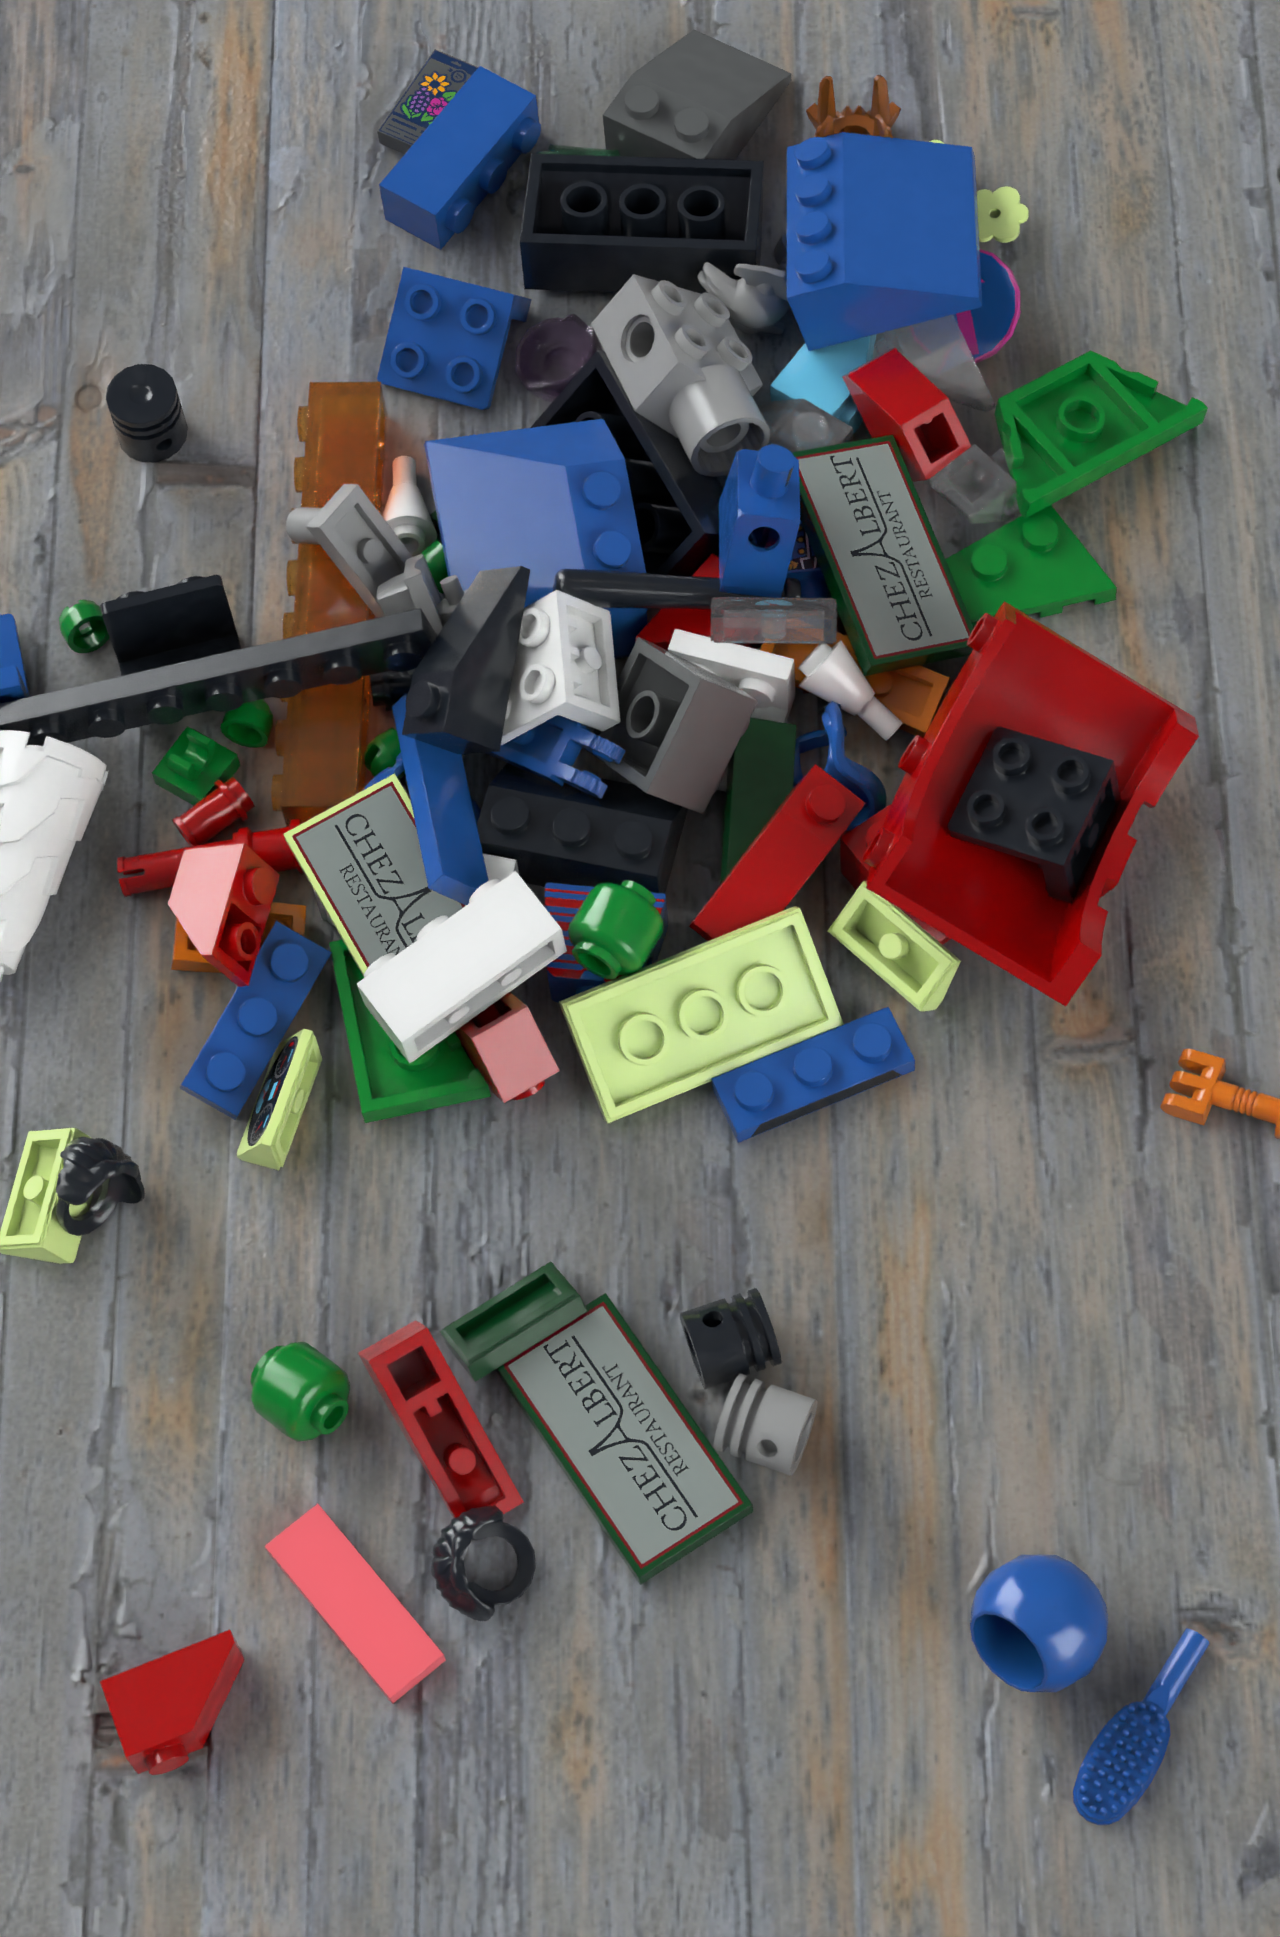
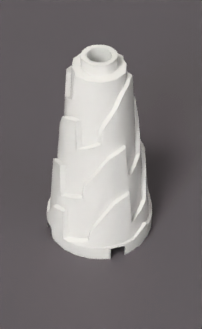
M0 730V982L3 974L11 975L16 972L26 944L30 941L40 924L50 895L57 894L76 841H81L109 772L105 771L107 766L105 763L81 748L46 736L43 746L27 745L30 732Z

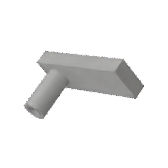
M343 484L323 508L298 507L292 510L286 521V530L289 537L299 544L321 545L376 618L384 617L376 596L377 586L404 573L406 559L413 556L358 484Z

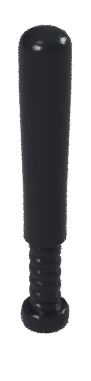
M561 569L555 575L553 591H561L601 608L722 610L723 608L715 607V605L730 600L769 598L719 592V577ZM786 578L781 598L801 599L800 580ZM798 610L782 611L784 615H797L799 612Z

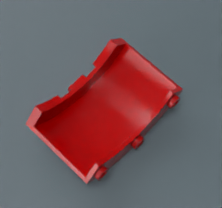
M1004 601L994 617L985 613L975 625L966 644L973 651L948 691L924 737L915 736L900 759L898 768L906 772L894 797L883 827L876 833L863 856V862L870 865L866 888L1066 1007L1102 956V938L1108 911L1098 906V902L1102 896L1110 890L1112 891L1118 884L1137 842L1136 839L1128 835L1142 804L1149 808L1156 806L1180 764L1198 739L1199 733L1194 716ZM997 727L1007 728L1114 760L1121 802L1072 904L1048 896L1043 871L1038 868L1037 863L951 837L947 825L993 731Z

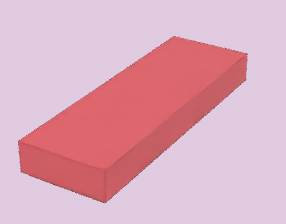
M318 1503L265 1545L268 1554L392 1704L446 1661L441 1650Z

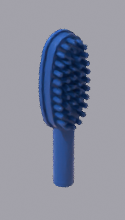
M1188 1628L1185 1629L1144 1699L1125 1705L1106 1723L1091 1744L1079 1768L1073 1789V1803L1078 1813L1086 1821L1096 1825H1110L1119 1821L1137 1804L1152 1783L1164 1759L1170 1738V1723L1166 1715L1210 1644L1198 1632Z

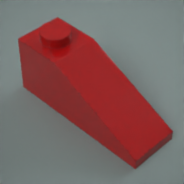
M815 764L792 789L689 927L704 939L710 941L783 911L866 803Z
M415 1320L358 1353L389 1411L453 1518L459 1517L462 1512L469 1511L471 1508L493 1505L497 1506L505 1514L524 1503L429 1329L425 1325Z

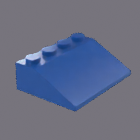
M846 132L823 138H809L800 144L787 147V300L809 351L982 307L976 166L972 147Z

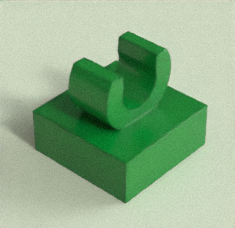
M187 726L153 770L152 775L156 785L194 806L217 789L214 782L220 779L225 783L233 777L241 765L235 752Z

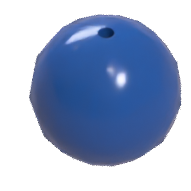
M1020 1555L990 1572L977 1590L971 1607L970 1630L972 1641L981 1659L1006 1684L1026 1692H1058L1088 1675L1100 1658L1107 1642V1606L1094 1582L1072 1562L1057 1555Z

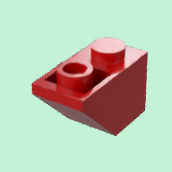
M896 348L885 351L842 376L871 437L894 436L913 482L926 481L974 452L949 398Z
M245 843L184 849L168 906L201 956L238 987L248 986L256 957L260 950V943L276 894L280 874Z

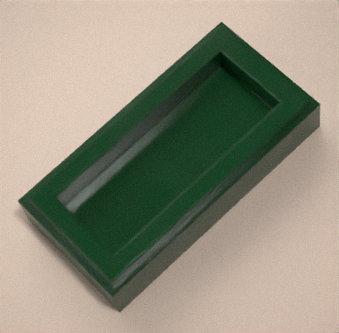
M549 1262L446 1326L440 1333L447 1347L476 1382L586 1313L587 1309L577 1291L555 1265Z

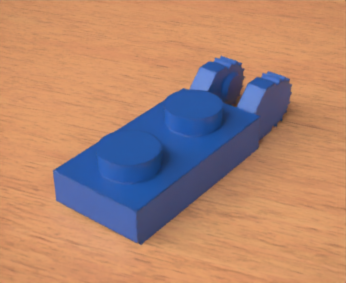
M557 715L501 745L500 752H487L486 754L560 786H563L565 782L584 793L601 799L608 785L603 783L601 778L588 771H580L573 768V764L582 748L592 752L595 756L606 762H615L616 764L620 763L626 750L592 733L591 730L581 723Z

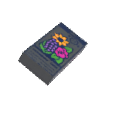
M434 49L378 129L379 143L405 154L478 67Z

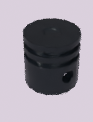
M152 364L130 366L113 377L107 387L106 402L121 449L130 458L140 462L152 463L169 459L177 453L186 441L188 427L173 377L164 369Z
M757 1288L748 1290V1298L745 1299L741 1293L733 1295L732 1303L730 1304L724 1298L680 1313L686 1342L704 1389L736 1379L739 1373L749 1375V1367L754 1366L758 1372L766 1368L765 1362L770 1361L772 1366L782 1363L774 1329Z

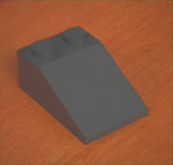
M692 30L634 72L603 114L606 156L736 160L792 81L791 73L701 32Z

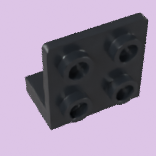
M220 575L188 577L176 585L148 592H128L122 594L116 600L107 601L100 605L102 617L119 663L121 676L241 649Z
M997 727L993 731L947 825L951 837L1037 863L1038 868L1043 871L1048 896L1072 904L1121 802L1114 760L1007 728Z

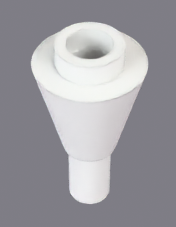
M399 456L392 462L393 487L391 488L382 517L411 555L416 556L421 554L422 551L437 539V533L421 492L417 487L416 461L410 456Z
M841 640L832 648L822 641L798 667L806 675L799 684V687L829 703L832 701L839 703L842 710L853 716L857 714L885 741L902 725L903 722L874 696V690Z

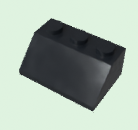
M507 763L488 785L477 822V829L482 852L484 854L517 860L519 875L527 884L545 887L547 882L595 887L600 883L621 885L624 880H630L642 885L650 892L665 894L688 808L647 794L634 784L601 778V781L608 785L600 799L584 793L565 782L563 786H560Z

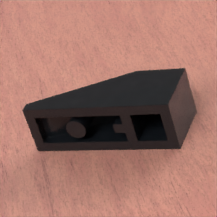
M517 566L479 571L413 672L410 690L406 698V715L402 735L456 754L500 752L530 569Z

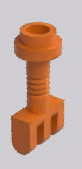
M1184 1049L1182 1051L1178 1064L1183 1069L1200 1076L1184 1071L1174 1072L1169 1084L1174 1091L1192 1098L1174 1093H1166L1160 1106L1165 1113L1204 1126L1213 1105L1230 1111L1234 1110V1112H1240L1241 1114L1246 1113L1247 1116L1252 1115L1253 1118L1275 1124V1138L1280 1139V1098L1263 1093L1258 1094L1256 1091L1245 1090L1243 1087L1239 1088L1237 1085L1222 1081L1226 1071L1224 1058L1194 1049Z

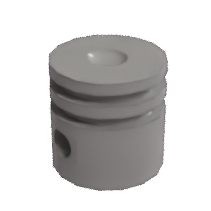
M739 1373L730 1388L719 1418L714 1438V1449L724 1452L727 1447H730V1455L740 1458L744 1452L746 1453L745 1460L792 1476L807 1445L816 1415L818 1400L772 1384L766 1390L765 1382L755 1379L752 1384H749V1376Z

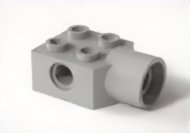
M633 274L593 320L591 326L634 411L678 438L696 472L712 477L727 475L737 451L742 449L759 451L768 444L770 439V429L753 398L756 392L763 386V383L752 364V354L747 346L739 340L728 319L730 317L729 310L719 298L710 293L700 294L679 288L666 280L659 282Z

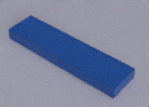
M405 693L392 706L428 888L459 903L468 905L471 895L489 880L462 755L402 735L406 715V698L408 695Z

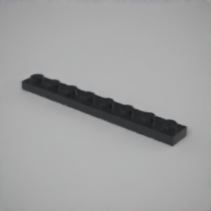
M414 609L0 703V730L30 732L27 745L39 746L44 745L46 736L66 743L91 737L111 738L131 728L149 724H173L185 716L212 710L219 712L231 711L239 708L243 703L270 697L290 698L305 689L328 684L347 685L358 681L363 676L385 671H410L417 668L436 639L437 634L422 609Z

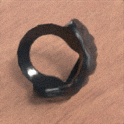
M75 1138L60 1153V1157L63 1158L64 1167L58 1175L56 1193L59 1198L56 1207V1217L61 1227L69 1234L76 1236L89 1234L106 1221L118 1202L134 1204L144 1199L145 1191L141 1182L139 1166L131 1160L128 1154L123 1152L121 1147L107 1139ZM103 1184L101 1195L96 1204L84 1215L75 1218L71 1217L69 1205L86 1203L93 1192Z
M495 1505L471 1508L469 1511L462 1512L459 1517L451 1519V1523L441 1530V1537L433 1546L434 1558L432 1560L431 1573L436 1579V1589L441 1591V1596L449 1603L450 1607L478 1621L489 1620L495 1612L494 1606L509 1604L521 1597L532 1583L536 1569L535 1551L528 1537L516 1526L503 1522V1512ZM497 1536L505 1539L512 1545L517 1555L518 1566L515 1576L508 1585L500 1590L491 1591L473 1582H467L464 1558L471 1540H482L487 1537Z

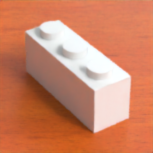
M515 870L503 880L494 878L481 885L471 895L469 904L448 918V916L444 915L429 922L418 933L417 941L399 954L389 953L374 961L365 971L364 979L357 983V987L367 1009L406 1060L411 1063L561 956L567 949L562 928Z

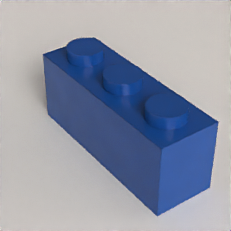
M479 66L379 184L385 220L440 250L455 233L463 232L469 225L476 207L488 193H495L501 187L512 164L522 153L530 152L537 143L541 132V124L539 123L536 95Z

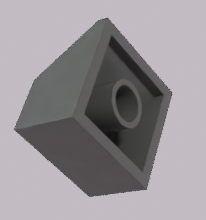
M638 637L617 680L620 723L605 731L595 728L593 731L594 734L619 745L626 752L619 764L600 760L645 793L704 814L713 793L716 792L721 784L723 773L740 738L749 726L750 717L758 700L729 681L650 641Z

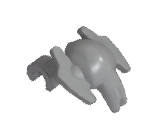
M782 234L774 248V258L779 264L777 269L766 266L737 264L734 274L741 277V279L735 280L712 264L704 263L703 271H700L698 274L699 283L708 293L716 296L725 304L729 310L730 317L728 319L733 328L748 334L758 332L782 334L786 326L784 323L779 322V320L789 310V302L787 300V234Z

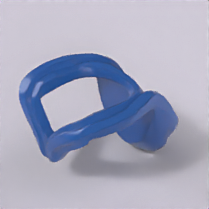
M832 701L825 707V711L822 714L825 730L812 731L796 739L793 788L803 778L800 754L818 747L829 746L824 771L866 803L845 830L851 831L886 807L887 795L884 784L872 771L850 760L845 755L844 740L847 730L842 720L841 705Z

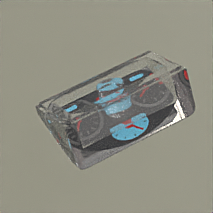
M715 597L711 599V641H714V643L833 644V642H836V599Z

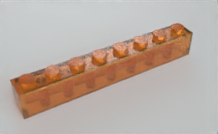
M310 382L308 406H299L297 415L299 441L305 442V456L295 457L294 485L296 493H302L301 507L323 508L343 484H358L379 513L382 514L387 410L381 382ZM291 539L292 544H298L297 560H288L286 579L288 595L295 596L294 612L284 613L283 639L375 619L373 612L321 545L299 544ZM369 675L363 676L351 684H328L302 690L299 694L290 698H280L281 702H287L286 719H278L276 722L275 746L277 756L284 757L283 774H273L271 799L273 811H282L286 826H289L290 821L296 818H302L303 822H306L356 795L365 788L367 768L364 765V752L368 745L371 701Z

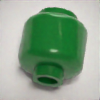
M624 880L621 885L614 883H600L589 892L568 927L569 940L574 946L572 955L575 960L591 973L605 979H615L618 975L636 973L642 968L664 930L663 919L658 910L653 906L656 902L654 895L642 885L630 880Z
M295 1342L270 1349L260 1358L251 1374V1400L255 1411L286 1436L297 1442L313 1440L322 1434L327 1435L334 1432L347 1416L349 1410L347 1401L350 1393V1382L347 1373L308 1343Z

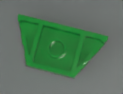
M1091 350L1000 397L997 401L994 415L1019 512L1026 519L1202 424L1208 407L1202 401L1193 397L1188 405H1185L1156 392L1158 381L1139 372L1126 371L1117 362Z

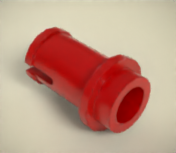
M231 777L225 783L220 779L214 782L217 789L182 815L172 819L173 824L190 847L206 843L238 818L242 822L248 819L246 813L254 808L255 805L234 777Z

